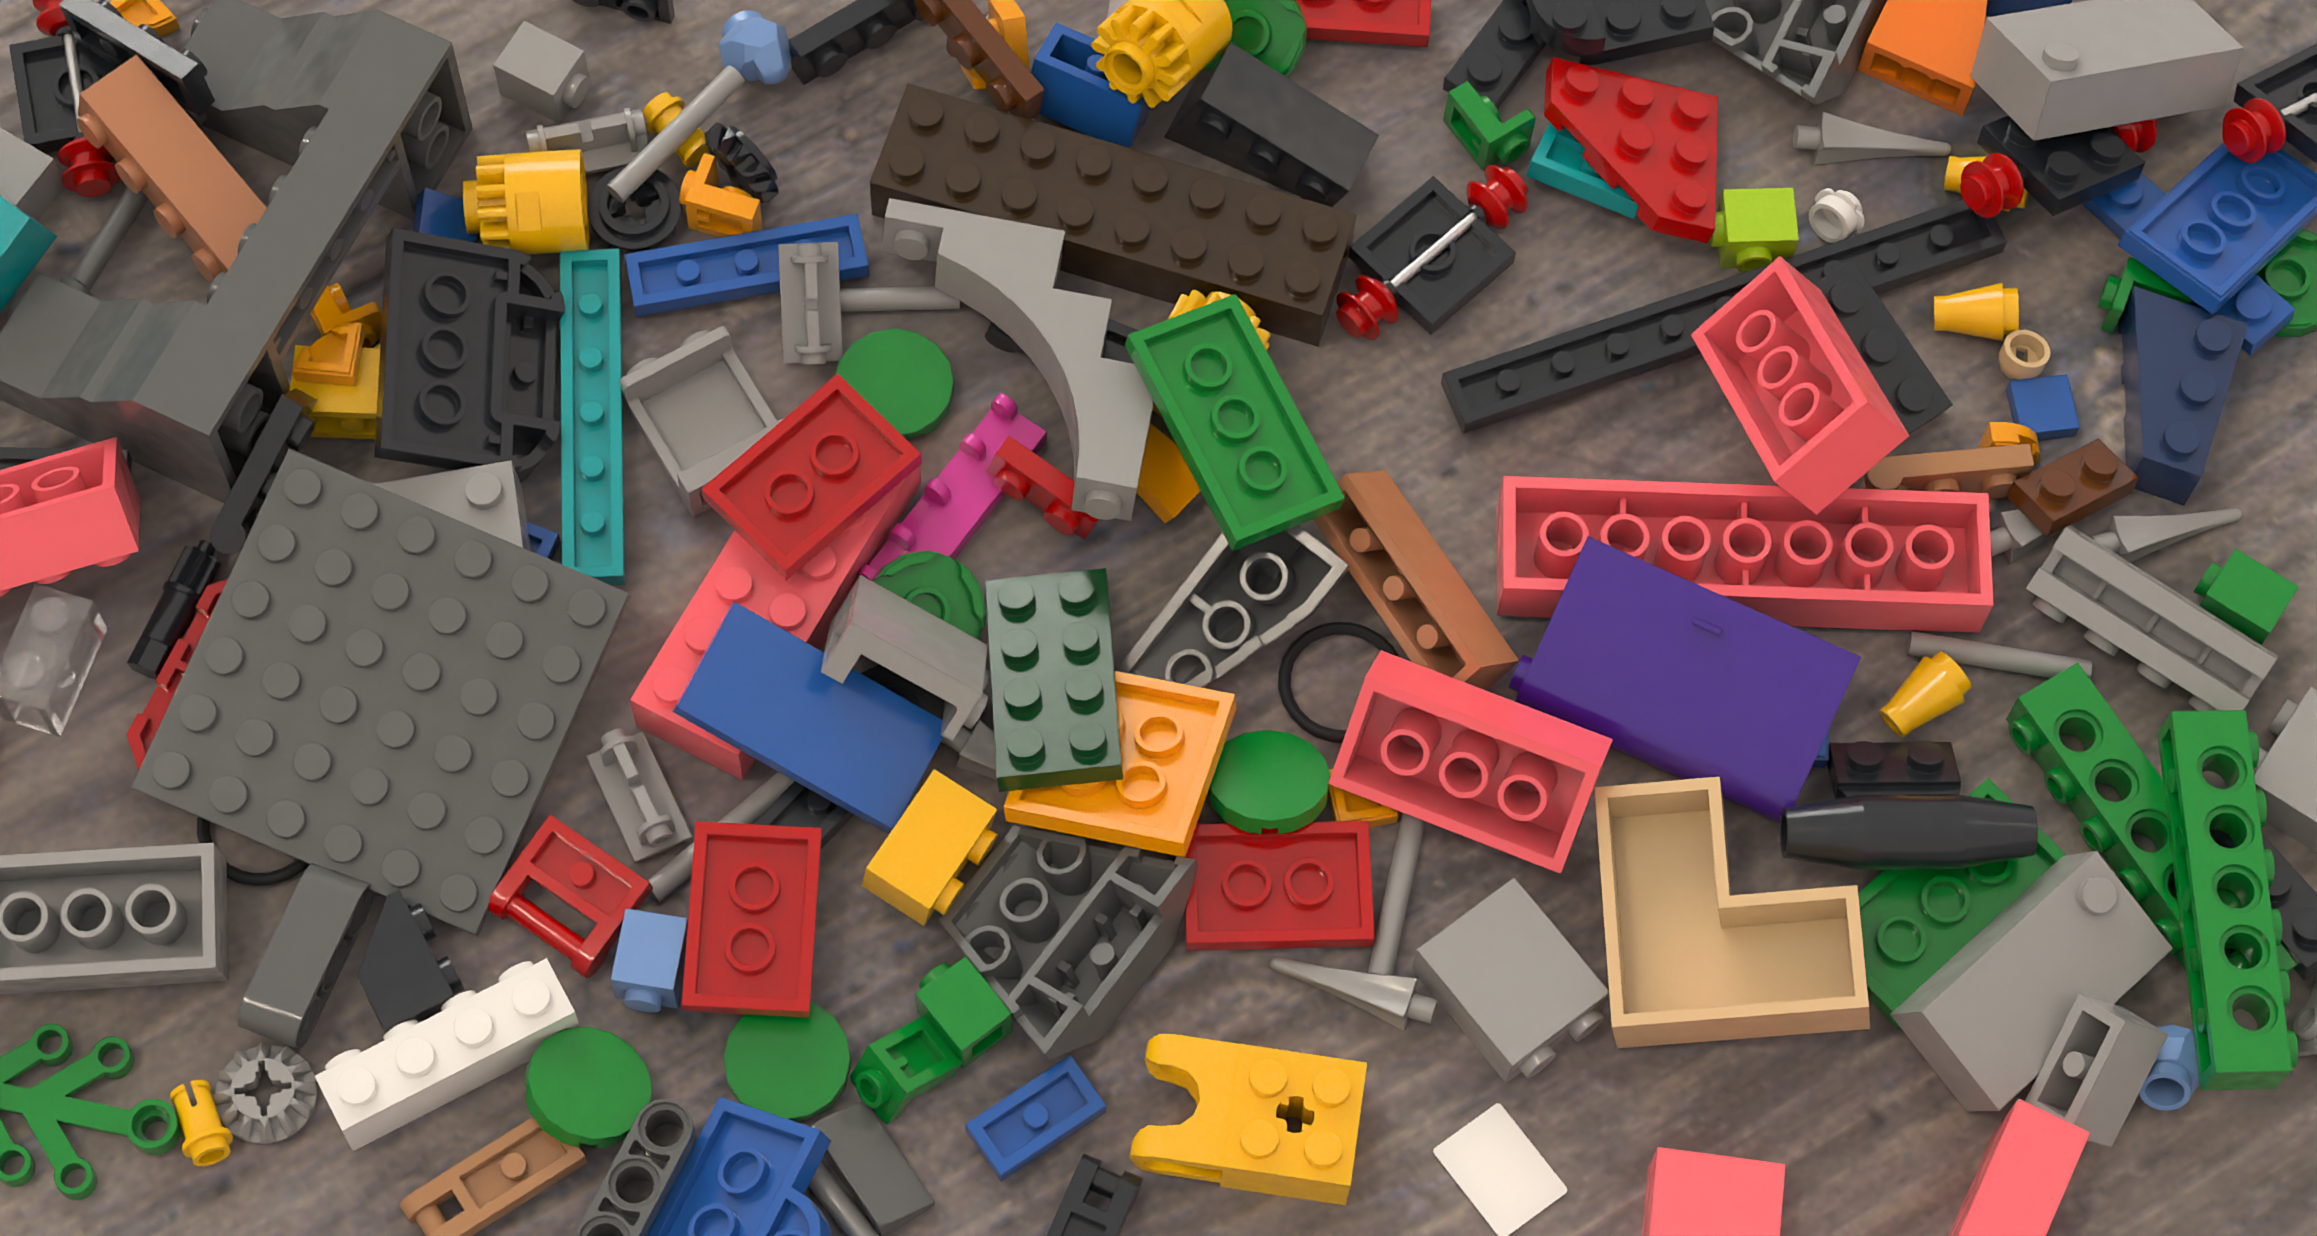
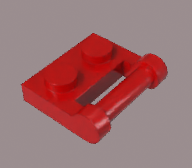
M549 815L490 895L488 911L501 920L508 917L570 959L572 961L571 968L588 979L601 967L610 947L620 935L625 909L638 910L653 890V886L650 882L567 825ZM531 881H534L596 924L586 940L523 897L524 891Z

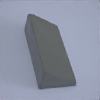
M863 1101L824 1117L810 1126L821 1130L831 1140L824 1156L879 1236H888L935 1205L934 1200L871 1108Z

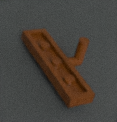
M915 0L916 7L924 20L933 27L938 24L947 35L946 50L948 54L957 58L964 68L968 70L974 68L984 80L987 94L998 110L1033 119L1040 114L1045 89L987 20L989 19V12L983 15L972 0Z

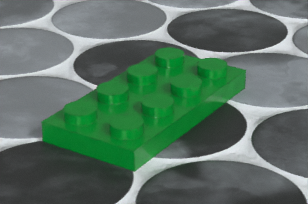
M1236 294L1128 334L1125 347L1232 551L1341 508L1345 497Z
M1989 778L1968 795L2013 803ZM2038 827L2037 849L2034 856L1962 869L1884 870L1858 893L1868 999L1899 1030L1900 1026L1890 1014L2066 854Z

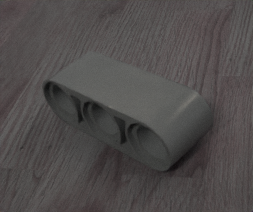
M314 863L309 865L302 875L245 993L238 1014L239 1027L296 1049H300L305 1045L369 913L374 892L368 888L372 884Z
M666 1098L654 1100L641 1110L580 1223L576 1236H647L697 1141L692 1117L685 1106L678 1101ZM663 1124H674L683 1129L681 1138L673 1145L661 1147L650 1141L651 1134L656 1128ZM641 1179L654 1185L651 1195L641 1203L632 1204L620 1198L622 1189L633 1180Z

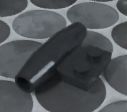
M1859 741L1855 743H1829L1827 766L1835 799L1783 808L1780 816V846L1783 858L1856 870L1962 869L2034 856L2038 841L2037 816L2033 806L1959 794L1961 779L1951 742L1872 743Z

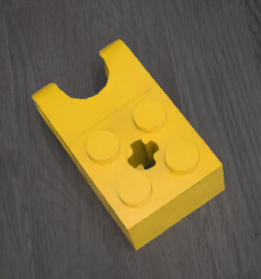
M1158 1034L1148 1041L1145 1062L1149 1073L1157 1080L1166 1081L1187 1089L1196 1101L1197 1108L1194 1115L1180 1125H1148L1140 1129L1132 1140L1129 1156L1137 1168L1156 1174L1220 1183V1187L1346 1206L1352 1180L1367 1068L1366 1062L1176 1034ZM1286 1117L1301 1119V1122H1303L1301 1132L1292 1133L1287 1131V1122L1284 1119Z

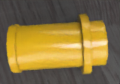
M668 92L661 93L653 98L642 112L643 117L646 119V129L650 133L659 134L683 110L685 106L684 101L678 96L672 97ZM700 128L675 151L687 168L700 163L704 153L709 154L705 133Z
M193 1080L190 1083L197 1101L196 1106H191L184 1084L172 1090L170 1100L175 1107L185 1137L181 1148L183 1155L187 1158H192L193 1164L196 1166H209L229 1156L231 1153L229 1145L233 1141V1135L228 1128L222 1126L211 1094L210 1083L206 1080Z

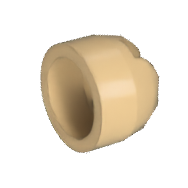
M2029 330L2013 331L2006 337L1999 351L1998 362L2000 370L2011 380L2014 378L2018 380L2036 378L2043 371L2050 358V348L2044 338ZM2016 351L2024 352L2023 361L2016 357Z

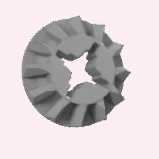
M261 1041L257 1047L246 1051H236L233 1059L222 1070H218V1082L213 1100L220 1120L232 1134L247 1142L269 1144L292 1136L309 1120L317 1100V1083L308 1062L288 1045L284 1047L274 1046ZM263 1070L266 1071L273 1086L284 1088L281 1089V1093L271 1095L270 1105L267 1106V1116H264V1112L255 1097L245 1096L248 1090L258 1088L259 1078L262 1077Z

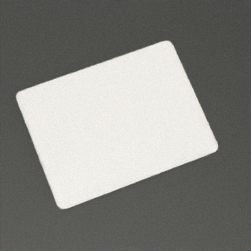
M1499 1103L1490 1107L1433 1150L1434 1155L1498 1236H1509L1567 1193V1187Z

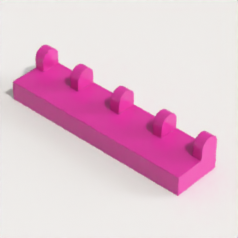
M999 393L991 403V410L972 434L967 433L962 439L958 452L939 476L932 478L925 486L924 495L902 523H896L889 532L888 541L869 565H863L857 573V579L862 575L872 581L882 566L898 556L929 550L942 553V555H947L955 560L1005 495L994 483L995 477L986 471L998 449L1010 435L1037 454L1047 441V431L1019 414L1017 404L1007 395Z

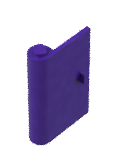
M1588 536L1534 658L1522 656L1509 684V689L1518 692L1515 702L1613 739L1611 748L1682 780L1720 777L1723 798L1780 823L1782 809L1794 806L1861 656Z

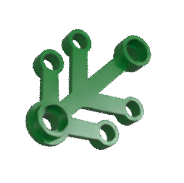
M50 1023L40 1026L35 1030L30 1040L0 1057V1111L15 1113L25 1117L55 1169L54 1181L57 1188L65 1197L71 1200H81L91 1195L95 1190L97 1175L85 1159L77 1156L59 1123L128 1137L139 1151L148 1155H160L171 1150L177 1144L182 1129L177 1114L163 1100H143L131 1110L70 1097L102 1077L119 1079L131 1071L134 1065L133 1052L128 1044L119 1037L110 1036L101 1039L94 1046L90 1054L30 1089L8 1084L40 1062L47 1066H59L70 1058L73 1051L72 1039L63 1027ZM52 1036L62 1038L60 1049L52 1054L42 1053L41 1047L47 1038ZM120 1049L124 1052L119 1064L113 1067H107L102 1064L103 1057L108 1051ZM0 1117V1181L10 1187H19L28 1183L33 1177L36 1168L35 1161L26 1148L13 1143ZM164 1122L167 1124L166 1133L160 1139L149 1140L145 1137L146 1130L152 1123ZM14 1156L23 1157L24 1166L18 1173L13 1175L4 1173L3 1167L9 1158ZM76 1169L85 1170L86 1179L83 1184L76 1188L65 1186V1179L71 1171Z

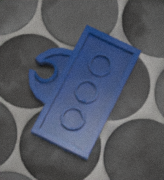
M719 1097L647 1236H831L830 1226L820 1208L804 1195L831 1140L819 1129Z

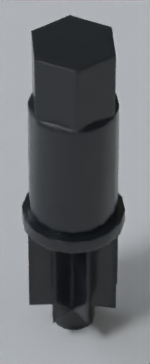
M200 540L197 548L195 546L192 548L185 546L168 581L164 583L162 587L164 592L127 661L132 670L148 678L157 679L178 638H182L203 592L212 583L221 565L218 562L219 558L213 557L216 549L211 542Z

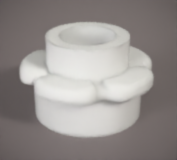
M1826 188L1816 195V204L1809 211V222L1814 232L1820 238L1829 243H1834L1855 236V233H1860L1863 230L1865 219L1862 213V206L1853 194L1843 190L1834 192L1832 189Z

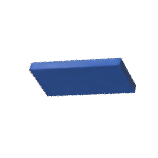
M2223 142L2124 232L2118 246L2214 315L2317 217V174L2283 149L2274 153H2265L2263 158L2255 163H2247L2233 155Z
M733 602L672 712L890 834L902 817L943 738L941 736L942 720L854 669H851L843 684L821 672L824 652L740 604Z

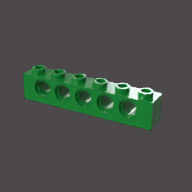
M2076 663L2017 698L2006 718L2009 723L2010 736L2022 753L2032 755L2044 772V782L2052 797L2062 805L2067 804L2080 822V833L2087 846L2092 851L2103 854L2115 871L2118 879L2172 946L2173 949L2168 955H2175L2185 969L2178 902L2170 894L2167 884H2175L2163 779L2079 663ZM2059 735L2076 737L2083 744L2085 751L2076 752L2068 749L2061 742ZM2106 784L2117 791L2121 801L2112 802L2104 799L2097 792L2095 785ZM2137 833L2149 837L2156 846V852H2146L2138 848L2134 844L2131 834ZM2217 889L2218 896L2224 904L2232 908H2242L2241 901L2234 892L2228 889ZM2281 943L2279 946H2276L2279 969H2286L2289 974L2297 964ZM2229 948V954H2225L2228 961L2238 968L2249 969L2250 966L2246 956L2236 949Z
M2246 710L2171 711L2158 731L2157 737L2200 1091L2276 1089L2292 1072V1068H2295L2297 1065L2298 1041L2295 1032L2287 1030L2284 1007L2288 1006L2290 1000V980L2286 969H2279L2276 946L2281 944L2282 919L2278 909H2271L2269 886H2272L2274 881L2275 865L2272 851L2263 847L2261 827H2264L2266 823L2267 803L2263 790H2256L2253 770L2257 767L2259 761L2258 737L2255 731H2248ZM2202 771H2211L2220 775L2225 781L2227 789H2218L2211 786L2204 779ZM2209 830H2221L2228 834L2234 843V848H2224L2218 845L2212 839ZM2217 889H2228L2234 892L2239 897L2242 908H2232L2224 904L2218 896ZM2232 948L2243 953L2249 962L2250 968L2241 969L2232 965L2228 961L2224 949ZM2232 1009H2243L2249 1012L2257 1023V1030H2248L2241 1027L2235 1021Z

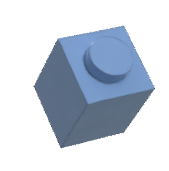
M625 909L611 983L616 999L624 1000L623 1004L626 1007L648 1013L659 1012L661 1006L678 1009L684 981L688 918Z

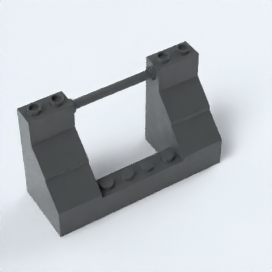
M214 0L209 9L204 8L198 13L192 25L191 37L184 46V49L192 52L206 67L208 74L204 78L215 102L200 116H197L183 106L181 107L199 128L203 125L292 165L291 171L288 175H281L274 183L269 194V206L257 224H250L244 231L239 241L238 255L227 273L221 272L212 282L207 295V305L197 300L152 303L144 298L101 301L93 297L90 292L91 288L148 200L142 190L136 194L127 187L69 278L63 277L60 281H57L39 272L29 289L21 290L15 297L10 309V318L0 332L1 401L92 443L117 437L121 449L128 450L133 462L225 503L281 395L290 391V385L281 360L378 204L414 220L417 195L424 188L436 190L473 129L452 42L380 10L339 16L318 12L279 18L241 0Z

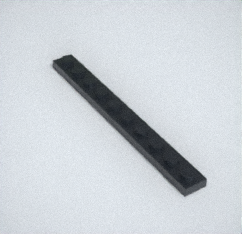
M1960 200L1784 260L1814 284L1853 259L1878 295L2003 253L2007 240L1995 216L1992 218L1981 217L1970 209L1964 200ZM1770 264L1444 372L1441 385L1462 433L1464 434L1702 354L1691 334Z

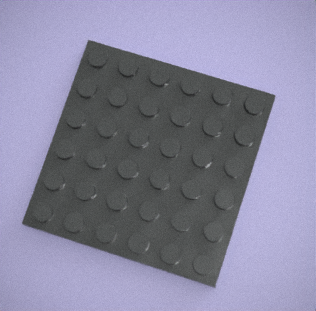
M288 449L131 788L309 865L314 863L370 883L372 885L368 888L369 890L386 898L389 894L400 890L408 907L411 908L420 903L426 915L478 937L489 913V897L510 867L631 596L626 591Z

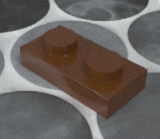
M2098 438L2013 481L2007 498L2048 537L2130 495L2139 477Z

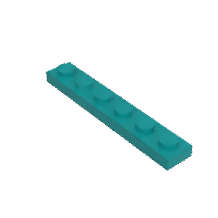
M619 249L560 252V291L562 292L565 304V313L560 319L562 565L612 586L626 585L623 396L619 382L623 377L621 255Z

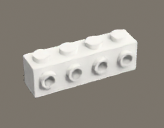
M547 958L536 964H533L531 961L519 963L502 973L498 979L499 983L477 994L473 990L457 994L442 1005V1012L420 1023L418 1020H408L391 1028L384 1035V1041L363 1052L359 1049L348 1050L331 1059L325 1066L326 1070L315 1075V1078L352 1151L529 1062L542 1042L557 1032L567 1028L580 1027L576 1013Z

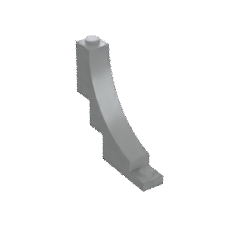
M889 198L884 220L882 252L896 254L908 260L923 259L937 262L934 288L962 301L991 320L1017 343L1046 379L1061 408L1070 436L1074 459V491L1071 510L1084 512L1102 520L1116 518L1131 521L1154 401L1135 364L1102 358L1112 299L1056 289L1065 231Z

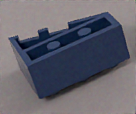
M2134 286L2118 321L2119 334H2122L2123 346L2121 382L2125 384L2126 414L2123 419L2126 465L2139 477L2134 489L2184 506L2202 476L2248 324L2216 313L2212 315L2207 310Z

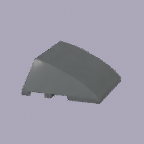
M1705 0V3L1715 26L1711 41L1817 105L1846 92L1861 62L1869 37L1888 0Z
M1013 825L963 888L947 913L940 917L939 922L1010 1010L1013 1017L1047 1060L1101 1040L1172 948L1177 938L1198 864L1195 859L1177 856L1175 861L1145 856L1141 849L1127 846L1122 851L1087 845L1084 838Z

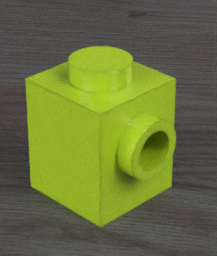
M1793 188L1723 189L1716 212L1715 231L1708 241L1710 247H1718L1720 268H1737L1742 272H1747L1771 264L1779 256L1783 259L1794 256L1799 237Z

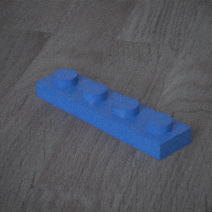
M2141 172L2138 180L2089 200L2082 205L2121 239L2124 232L2166 194ZM2255 275L2216 314L2248 324L2241 348L2251 356L2293 319L2295 308L2258 275ZM2191 299L2190 302H2191L2195 307L2204 309L2203 307H2201L2199 304H2197L2196 302H2194V301Z
M858 214L625 254L636 317L780 292L778 244L838 242L839 280L843 281L869 276V266Z

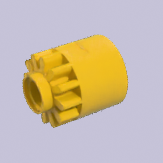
M1127 0L1096 28L1100 36L1091 43V47L1096 52L1104 54L1096 62V68L1105 73L1110 81L1109 87L1112 90L1118 89L1127 94L1128 101L1132 104L1136 103L1142 96H1144L1145 102L1151 108H1154L1162 100L1168 102L1229 44L1232 36V19L1229 9L1224 0Z
M581 149L477 156V180L463 181L464 217L468 234L480 233L483 244L509 248L527 255L589 250L588 192L585 164Z

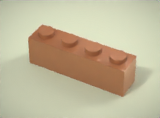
M136 54L79 94V118L77 119V124L83 135L94 147L99 149L104 146L118 162L115 164V169L124 184L136 194L142 190L156 207L153 209V213L163 230L170 237L175 239L180 236L194 252L191 255L194 265L208 282L212 283L221 272L227 273L238 255V245L244 231L250 224H257L267 207Z
M1387 471L1346 473L1337 482L1345 497L1341 508L1313 519L1337 555L1351 566L1348 571L1411 662L1487 691L1518 663L1519 659Z

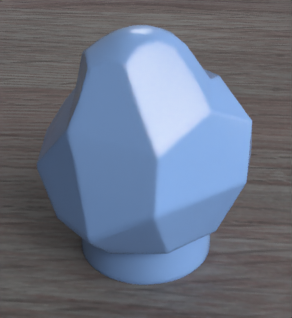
M752 10L741 11L730 17L723 27V38L719 42L723 68H726L728 65L734 67L749 82L762 81L764 84H778L782 82L788 74L792 59L785 27L764 19L760 13Z
M2174 1024L2155 1026L2169 1035L2139 1092L2141 1099L2148 1106L2165 1111L2175 1110L2184 1106L2199 1086L2192 1030Z

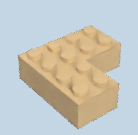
M1720 777L1594 787L1611 1024L1617 1048L1871 1029L1857 885L1731 895L1724 802Z

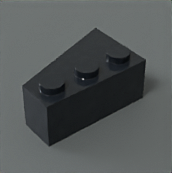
M1230 43L1194 81L1164 138L1284 189L1302 199L1333 207L1350 192L1379 135Z

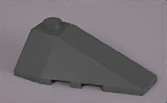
M1299 525L1234 551L1230 548L1222 532L1115 671L1205 688L1311 617L1351 566Z

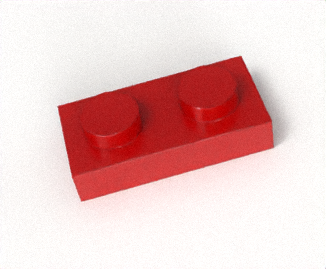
M1010 435L1006 438L986 470L995 477L994 483L1009 497L1019 501L1025 498L1044 511V519L1057 531L1069 536L1075 533L1085 540L1099 519L1084 512L1071 510L1074 481Z

